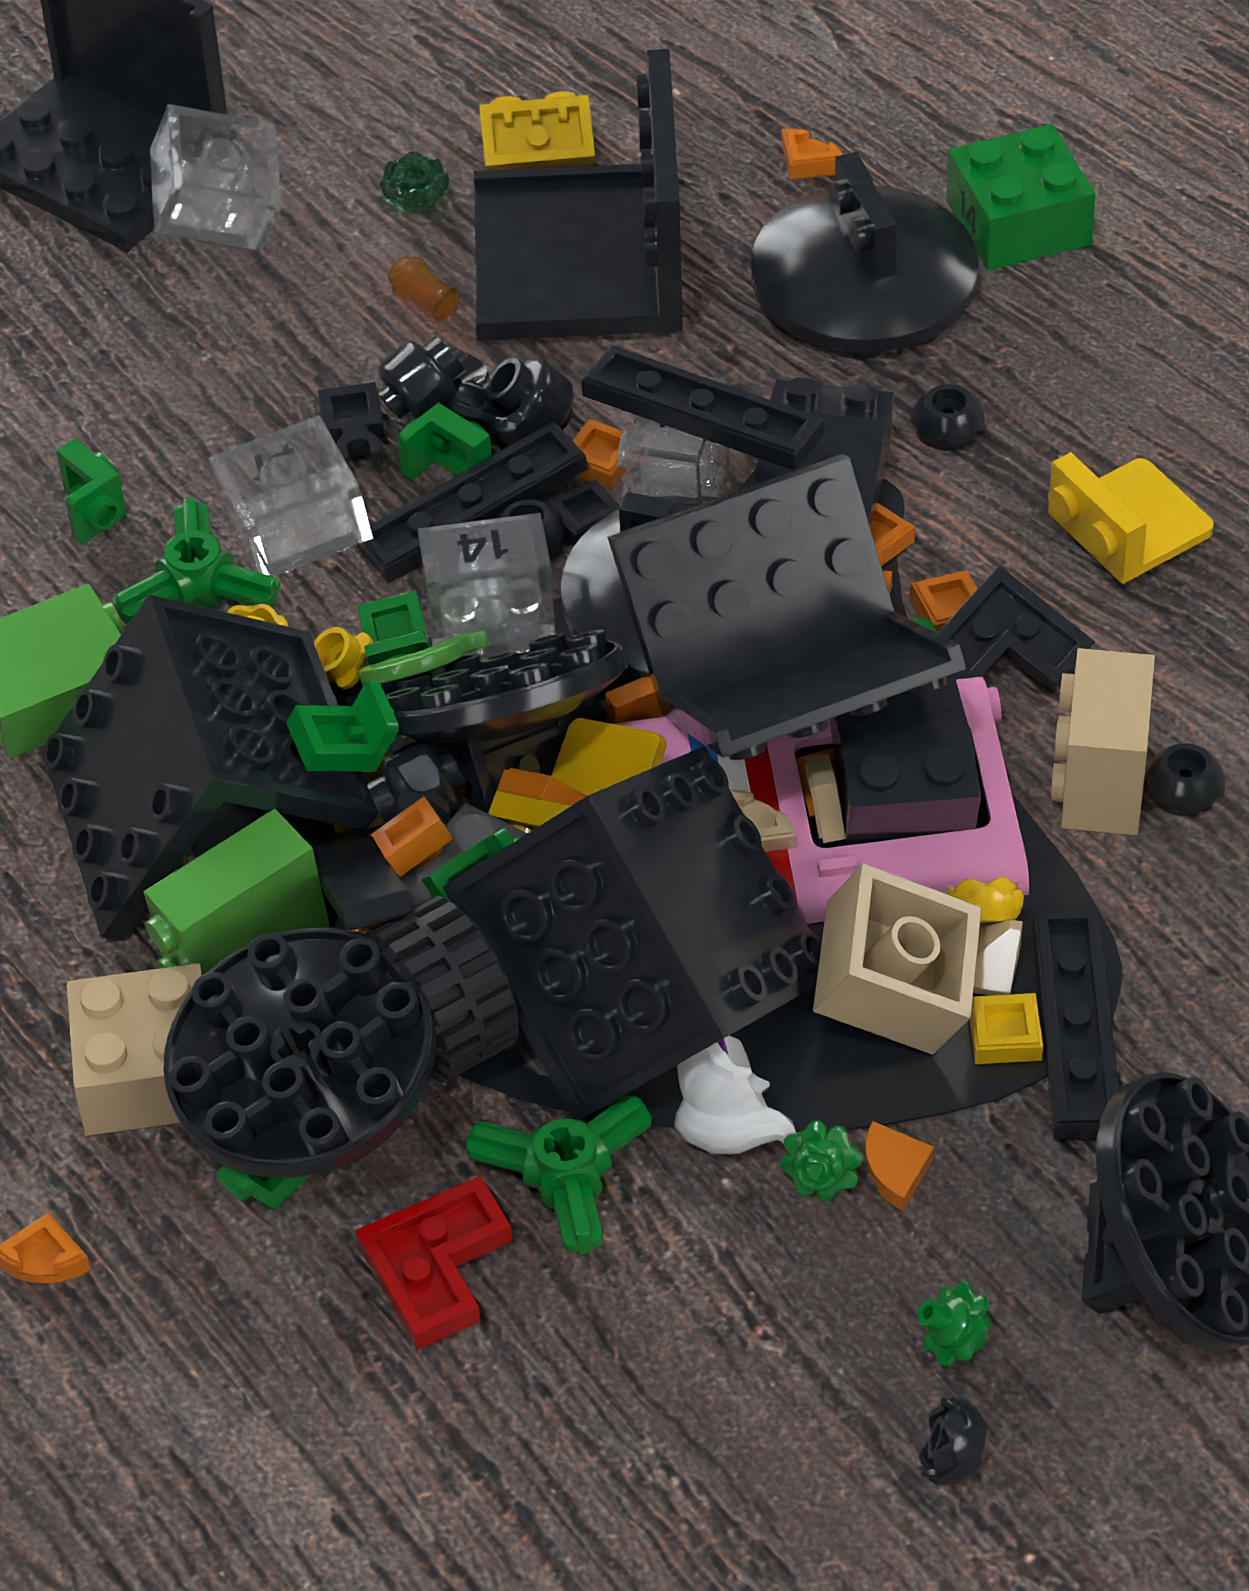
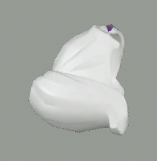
M729 1035L677 1065L683 1101L676 1113L674 1127L684 1141L712 1154H740L775 1140L784 1143V1139L788 1134L796 1133L791 1119L783 1113L767 1107L762 1093L769 1088L770 1082L757 1077L752 1072L747 1053L740 1040Z

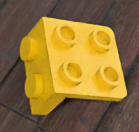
M1071 452L1056 459L1051 464L1048 513L1122 584L1205 541L1213 534V520L1149 460L1135 459L1100 478Z
M577 718L568 727L551 777L588 796L660 765L667 749V741L663 736L653 731ZM496 791L488 815L511 826L509 834L511 837L514 836L519 839L570 806Z

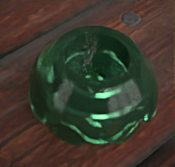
M410 151L399 159L386 163L383 178L379 179V184L383 196L392 206L406 213L417 214L429 211L440 203L448 190L449 173L444 172L443 165L437 157H425L419 152Z

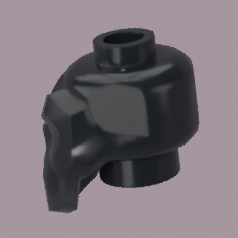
M435 335L423 346L414 341H407L381 362L378 373L385 387L377 394L399 420L407 413L416 419L437 403L452 411L449 407V402L456 391L467 380H472L482 386L489 380L490 375L482 361L457 348H448Z
M512 357L502 361L494 369L489 380L482 386L472 380H467L453 395L449 402V407L465 420L476 422L482 428L495 434L504 444L510 446L552 421L564 430L573 414V385L565 375L544 360L529 359L521 362Z
M416 740L387 755L382 763L383 775L367 783L371 798L385 823L425 796L451 833L461 821L458 814L462 806V796L459 787L469 781L459 758L452 748L441 753L434 743Z

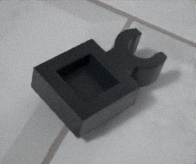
M376 382L318 390L327 447L336 446L338 468L343 474L350 473L349 460L356 455L368 456L371 459L373 470L380 469L382 466L379 439H385V432Z

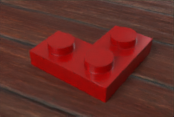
M481 1175L355 1230L357 1246L416 1350L480 1322L479 1306L456 1266L512 1242L511 1225Z

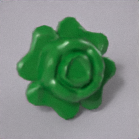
M815 1119L802 1132L790 1133L784 1139V1147L788 1153L781 1157L779 1165L793 1179L798 1194L808 1196L815 1191L820 1200L827 1202L832 1200L839 1190L853 1188L857 1185L859 1177L855 1169L860 1166L863 1155L862 1152L850 1144L847 1130L843 1126L836 1125L827 1132L825 1124Z
M962 1281L957 1284L954 1290L949 1287L942 1288L938 1293L937 1300H925L920 1305L917 1314L919 1323L928 1330L922 1342L923 1349L935 1353L939 1364L945 1367L952 1366L957 1359L963 1362L969 1361L973 1353L980 1350L986 1342V1333L991 1324V1319L986 1313L989 1305L988 1299L977 1295L972 1284Z

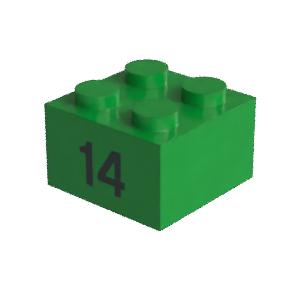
M1053 124L948 149L946 201L954 215L970 233L978 256L987 271L1092 245L1096 193Z

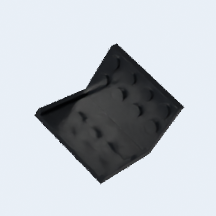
M40 0L54 77L0 120V188L128 253L234 162L232 142L230 141L227 150L219 149L211 132L213 127L225 130L230 128L213 5L203 0ZM203 121H209L210 123L201 145H195V141L190 139V137H197ZM218 133L222 142H224L227 134Z
M670 49L647 50L648 73L636 74L638 108H649V111H639L640 164L473 171L477 341L683 331L680 200Z
M841 454L607 537L662 715L722 758L728 756L730 760L747 759L764 752L767 749L766 742L789 734L791 738H802L819 733L827 728L828 719L850 712L853 716L874 713L888 705V697L910 690L913 694L937 690L948 683V675L966 669L960 644L894 612L851 460L846 455Z
M149 594L116 644L107 650L103 663L86 688L77 694L72 709L57 731L48 737L42 752L44 764L48 768L57 796L58 808L63 815L72 844L73 856L77 860L87 891L88 903L93 910L101 937L124 941L148 907L143 891L173 873L223 802L268 811L276 809L279 813L364 830L369 827L378 815L379 811L369 793L364 772L307 771L286 724L295 705L338 706L309 631Z
M705 746L586 796L442 887L449 900L474 922L495 952L511 986L519 1024L573 1120H581L814 988L817 984L822 941L816 934L810 931L794 903L795 898L791 886L775 870L762 847L759 830L742 812L729 789V781L724 769L716 760L712 759Z

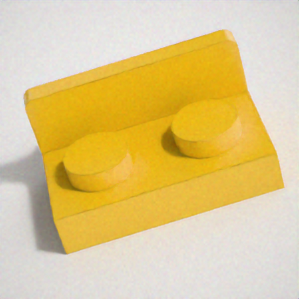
M561 91L551 93L544 99L522 101L517 97L505 96L492 100L490 104H479L485 171L595 165L589 95L576 96L574 93Z

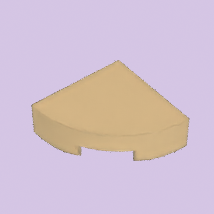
M829 754L808 757L807 762L804 764L809 790L811 791L819 839L822 838L823 843L846 839L837 785Z
M730 790L744 815L759 830L762 847L765 852L795 848L796 835L794 828L782 811H776L768 804L754 799V794L750 792Z

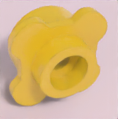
M332 627L322 632L316 638L314 645L328 681L335 682L343 690H347L357 683L360 677L358 672L366 664L364 647L367 644L373 643V639L368 634L362 632L357 636H353L341 627Z

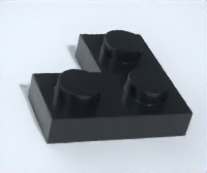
M1000 565L938 632V634L960 644L966 669L954 673L956 680L973 677L985 678L998 662L1006 656L1051 693H1054L1061 686L1062 673L1071 674L1076 669L1077 649H1093L1095 644L1092 638Z

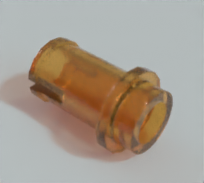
M404 256L398 259L388 274V282L392 285L393 293L401 299L410 298L435 320L443 321L452 315L459 303V292L429 272L427 262L420 257L411 258L410 256Z

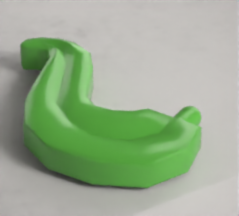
M486 630L460 634L425 650L366 666L358 673L363 686L366 682L386 684L443 667L470 652L488 647L490 641Z

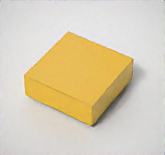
M1036 993L972 997L969 1022L975 1064L1042 1061L1043 1042Z

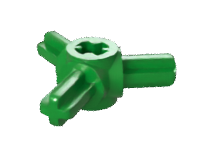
M185 498L183 505L174 508L175 536L166 544L165 556L155 561L156 573L115 594L112 598L114 608L125 624H129L149 594L206 608H212L220 604L224 598L250 606L266 604L273 608L277 602L281 586L280 581L276 577L236 566L233 555L222 551L220 542L211 534L208 506L204 503H196L195 498Z
M624 1096L587 1124L579 1119H557L544 1126H538L534 1134L482 1121L471 1128L466 1154L472 1160L523 1173L524 1185L537 1188L543 1203L555 1209L564 1249L567 1252H577L579 1256H585L590 1254L591 1249L601 1246L604 1237L595 1199L602 1192L601 1176L612 1168L610 1156L650 1128L652 1116L640 1098L637 1096Z

